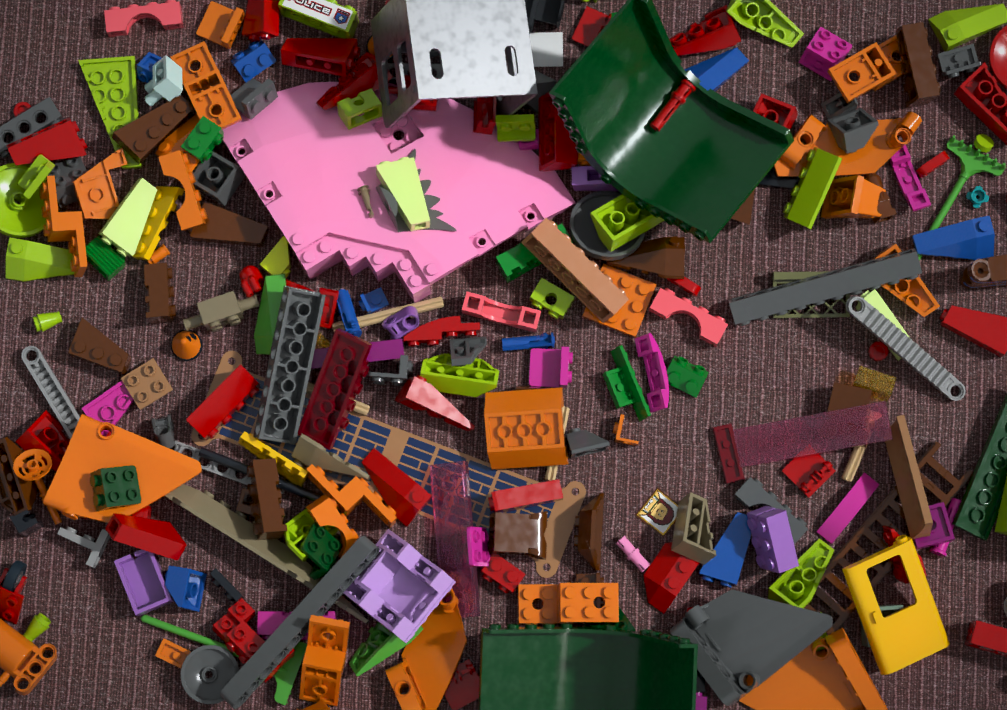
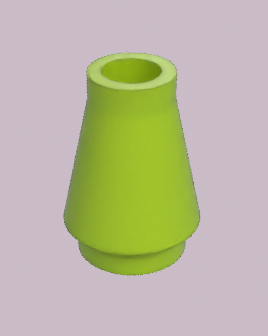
M59 311L43 313L33 317V322L37 332H44L61 323L62 318Z
M42 613L34 615L23 636L33 642L35 638L49 629L51 621Z

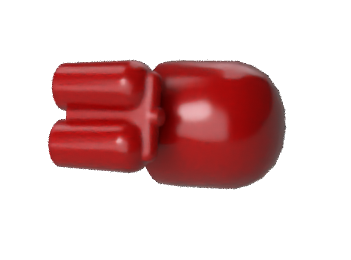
M249 265L240 271L241 287L247 297L253 296L254 292H259L262 289L265 280L256 266Z

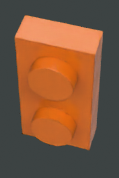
M163 638L155 656L181 668L185 658L191 651Z

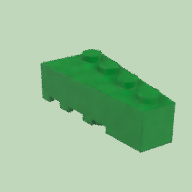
M562 223L557 225L558 229L562 233H565L569 236L568 232L566 231ZM522 243L496 256V265L507 283L542 264Z

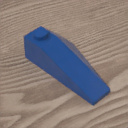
M736 47L684 70H690L701 81L699 84L707 91L710 88L713 91H717L743 68L749 60Z
M990 215L912 235L914 247L918 255L945 256L972 261L994 256L995 233Z

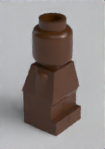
M876 172L874 174H865V180L883 188L879 175H876ZM886 192L879 195L877 211L882 216L874 217V224L891 220L897 215L895 208L892 209L890 198Z

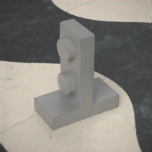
M69 526L66 529L60 527L58 535L92 550L86 565L96 569L110 539L108 532L102 529L95 543V538L84 534L81 537L76 534L77 530Z

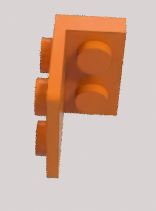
M211 1L198 27L197 36L231 49L245 19L244 10L236 7L234 11Z

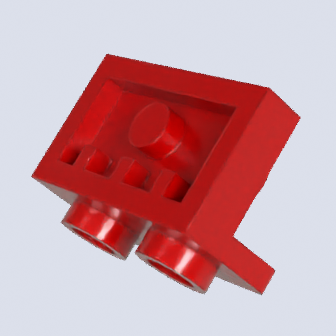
M496 553L491 555L489 566L481 569L482 577L490 583L492 581L498 583V588L506 594L508 592L513 594L518 584L526 575Z

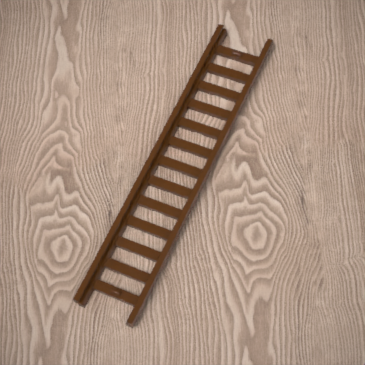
M935 441L917 461V465L920 470L927 463L953 486L946 495L920 472L923 486L937 497L940 503L944 502L946 506L972 477L973 472L969 469L960 480L954 477L932 457L941 446L939 442ZM897 485L829 561L820 583L826 578L852 603L844 610L822 589L817 587L815 595L840 616L827 631V635L837 631L856 609L849 588L830 571L837 563L842 568L851 565L844 558V555L850 549L861 559L870 556L856 543L862 535L880 550L888 548V545L869 529L875 520L882 526L886 525L893 528L900 536L905 535L881 514L889 506L906 521L902 506L894 500L899 494ZM891 560L884 566L877 564L871 567L877 572L876 576L870 581L872 589L894 566ZM809 604L804 607V609L816 611Z

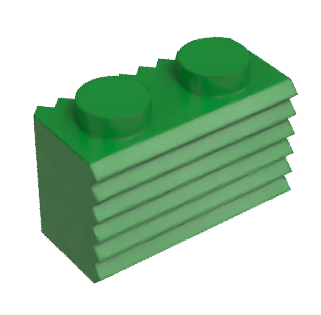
M98 235L86 246L87 260L107 281H110L125 267V257L115 252L111 248L112 244H106Z

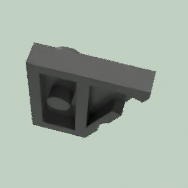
M486 336L450 340L452 366L472 364L487 345Z

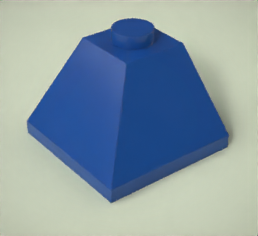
M168 566L165 574V586L178 607L196 612L200 611L207 574L188 568Z

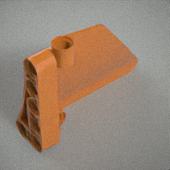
M82 414L46 493L43 504L61 511L64 516L73 520L84 517L109 523L113 513L130 516L200 474L202 468L198 460L111 423H103ZM109 430L111 435L105 437L101 435V432ZM135 466L141 503L96 511V506L93 503L94 493L93 487L90 484V473L102 468Z
M843 628L823 638L819 637L761 685L752 689L739 700L755 710H888ZM819 647H825L823 651H816ZM748 675L746 679L749 685L753 684V677L751 675Z

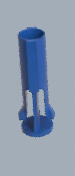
M340 289L338 290L339 294L336 305L345 331L360 337L362 331L348 290Z
M551 332V335L543 333L536 336L502 338L503 351L540 347L548 349L549 346L555 348L553 332Z

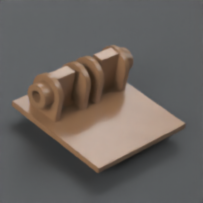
M154 358L121 377L140 410L173 390Z

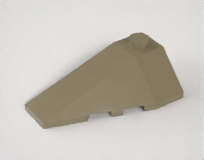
M301 434L291 455L295 459L294 463L302 468L313 464L315 467L318 465L325 472L353 478L357 476L359 479L362 477L366 481L370 479V475L351 463L344 462L335 453L327 452L324 446L304 434Z

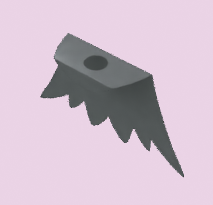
M416 149L408 156L409 158H416ZM417 169L418 175H420L421 169ZM431 180L420 181L423 194L427 192ZM382 184L377 186L376 190L397 232L410 231L398 212L397 201L393 194L384 189ZM424 195L430 218V228L421 230L457 231L448 223L436 218L443 215L442 212L430 209L440 201V198Z

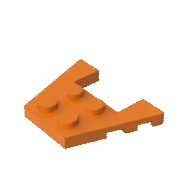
M123 148L116 150L72 182L84 219H109L119 206L109 170L127 165Z

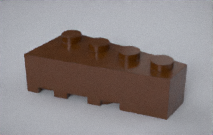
M923 22L902 25L896 30L899 55L903 56L901 72L906 75V81L903 84L904 92H908L909 101H906V108L927 105L937 98L941 91L940 84L936 79V66L931 58L932 49L927 41L928 31L924 27Z
M276 458L252 460L249 466H247L248 478L251 477L249 495L250 497L253 496V504H251V514L255 516L253 533L257 535V540L279 539L287 532V525L282 524L283 517H285L284 508L279 506L282 494L281 490L276 488V485H279Z

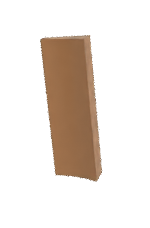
M897 416L894 423L883 432L908 531L910 537L916 539L930 536L933 520L905 416Z

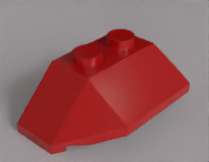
M672 542L664 544L643 575L648 603L663 614L699 564L697 561L671 551Z

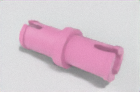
M625 535L616 543L627 555L628 561L631 560L641 573L651 565L639 553L638 547L635 548Z

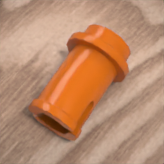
M162 244L153 252L150 260L146 261L149 264H155L167 255H170V252Z

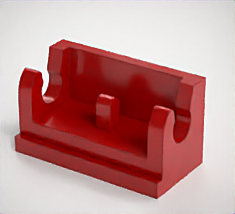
M479 97L476 101L474 100L473 132L492 135L496 124V97Z

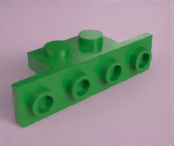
M620 345L610 351L617 368L606 371L602 375L616 409L632 404L640 422L651 416L650 408L644 399L642 388L637 382L635 371L630 365L627 352Z

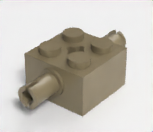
M234 291L197 303L199 315L183 319L186 331L203 325L208 331L216 332L223 329L222 326L227 324L233 326L241 323V320L244 319L243 311L259 307L260 305L256 295L239 300Z

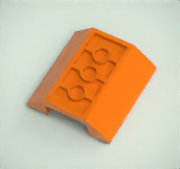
M562 387L485 393L484 419L487 453L491 469L568 465V451L564 439L562 407H564Z

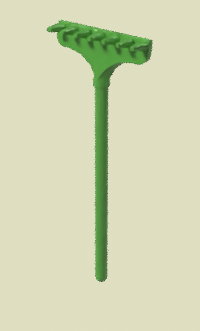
M953 135L947 143V149L959 158L961 163L960 177L928 231L939 228L964 183L970 176L979 172L1000 176L1004 172L1006 164L998 163L997 158L994 160L989 158V154L984 155L980 153V149L976 151L972 148L971 144L969 146L965 145L964 140L958 141L955 139V135Z
M148 615L141 616V621L203 645L220 646L229 651L226 644ZM299 641L293 648L295 655L274 674L277 682L274 698L280 704H288L287 700L289 695H291L292 687L295 685L294 682L296 676H298L299 668L302 667L301 663L307 648L306 643ZM229 651L233 656L239 657L235 652Z

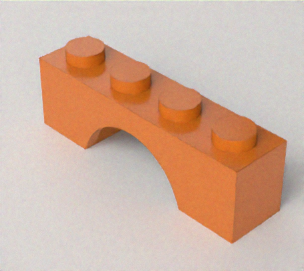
M178 150L158 157L164 176L178 179L185 189L184 203L176 211L181 230L186 231L205 225L207 214L204 208L201 209L199 203L202 199L199 190H195L193 184L196 182L195 176L192 171L189 172L187 166L190 164L187 153L184 154L183 151Z
M324 494L305 508L314 522H317L320 527L331 525L339 530L341 544L343 545L338 554V559L340 560L359 537L353 528L349 529L347 526L349 521L346 516L338 512V504L333 497L329 498Z

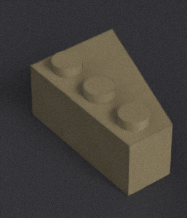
M690 492L678 502L671 551L703 565L716 556V550L713 549L712 545L713 533H710L709 528L711 520L707 499Z

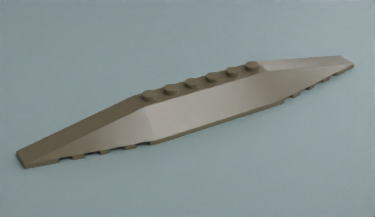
M183 484L165 495L172 502L229 536L308 588L313 589L323 578L320 577L316 580L311 578L309 575L313 567L307 561L303 562L287 546L286 542L284 544L278 539L257 540V535L253 533V523L255 521L250 523L246 520L247 516L242 512L237 511L234 513L229 509L231 506L222 500L220 503L213 499L214 495L207 490L201 492L198 489ZM342 595L335 601V605L368 624L369 621Z

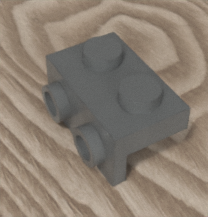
M974 44L936 54L942 76L948 75V78L959 76V71L966 70V73L976 71L977 66L982 65L981 61H978Z

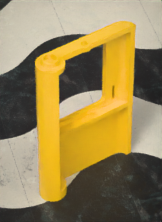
M907 535L898 536L892 546L842 568L881 675L896 672L950 645L911 537H907ZM899 555L913 591L915 603L883 617L869 581L867 569Z

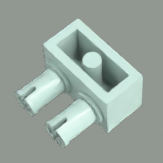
M165 55L152 66L153 79L145 84V90L149 93L145 96V101L150 106H153L161 98L171 101L183 91L182 68Z

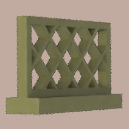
M829 271L772 272V285L775 287L777 284H786ZM850 293L845 294V301L842 298L838 299L831 306L825 301L824 304L828 309L823 314H819L814 310L813 307L815 305L813 304L812 306L807 305L809 309L804 314H799L795 309H791L784 315L777 316L773 314V318L850 317L846 310V302L850 298ZM840 300L845 305V313H837L832 307ZM831 310L833 314H827V312Z

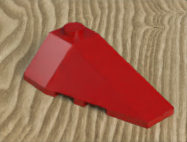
M46 410L15 442L24 451L30 449L46 451L52 459L51 469L57 472L70 439H67L63 434L62 425ZM42 457L41 459L47 465L46 459Z

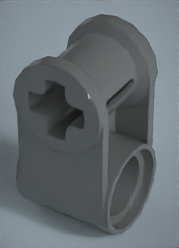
M171 414L161 419L152 418V426L157 443L169 449L175 445V430Z

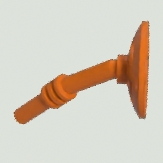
M30 449L24 451L15 459L13 470L15 475L22 480H35L40 492L39 496L42 497L41 501H44L48 490L42 477L50 471L52 459L44 450ZM35 456L34 459L29 460L26 463L23 462V460H25L26 458ZM42 457L45 458L46 461H47V465H46V466H45L44 461L41 459ZM19 468H22V472L25 476H23L19 472ZM46 505L54 524L61 523L62 520L57 510Z

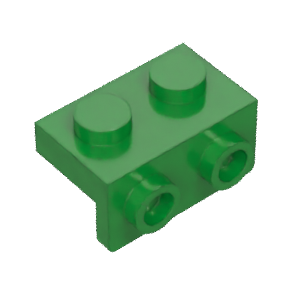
M203 116L181 145V148L203 163L212 156L214 147L222 142L224 132L221 127Z
M674 356L667 369L668 383L697 398L709 372L700 365L689 363L684 357Z

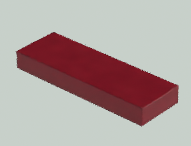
M732 424L713 427L712 430L725 484L745 480Z

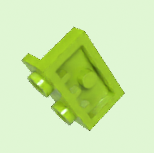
M534 114L496 115L498 142L536 140Z
M42 154L35 159L18 182L26 190L23 195L28 199L32 197L55 167V164Z

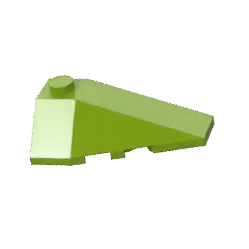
M9 238L6 252V279L27 282L35 279L74 275L70 268V261L73 260L72 253H69V250Z

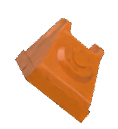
M860 175L833 179L823 202L821 218L871 219L881 217L882 214L877 211L880 193H885L886 190L865 180Z

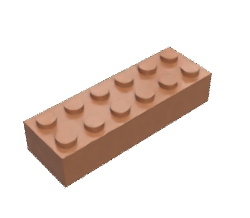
M545 218L521 242L602 323L614 316L629 300L624 290L617 288L612 283V279L608 275L603 274L599 270L598 265L594 261H590L585 256L584 251L576 247L571 242L570 237L558 229L554 221Z

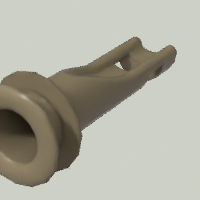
M364 185L357 189L358 195L362 196L367 211H370L368 213L369 218H373L374 213L370 205V189H368V185Z

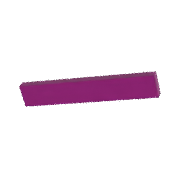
M402 338L369 342L372 344L367 357L369 362L398 359L401 355H404ZM329 347L315 349L311 369L322 368Z

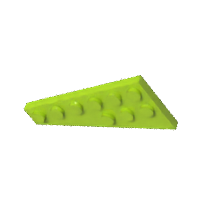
M135 56L78 60L116 151L122 147L112 139L113 132L139 118ZM123 149L127 165L121 166L122 169L142 168V162L138 164Z

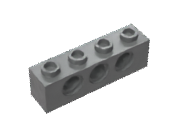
M50 97L0 126V157L5 158L10 155L6 146L10 143L4 142L7 135H13L12 142L64 119ZM40 115H45L46 121L41 124L37 123V118ZM23 125L30 126V130L27 133H21L20 130Z

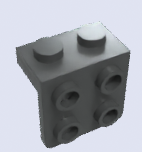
M252 78L231 94L237 110L252 120L272 103L278 95L274 82L269 78L262 84Z
M73 157L56 163L48 175H55L57 201L60 208L78 201L72 182L87 172L81 157Z
M401 355L399 374L368 372L369 380L373 381V384L384 385L385 382H391L394 386H404L409 375L413 373V364L408 355Z

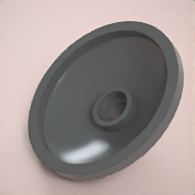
M215 645L201 646L193 650L185 658L180 672L181 683L185 692L193 700L203 704L220 703L224 701L220 697L221 690L239 671V667L234 656L226 649ZM207 671L212 672L211 678H206L205 673Z

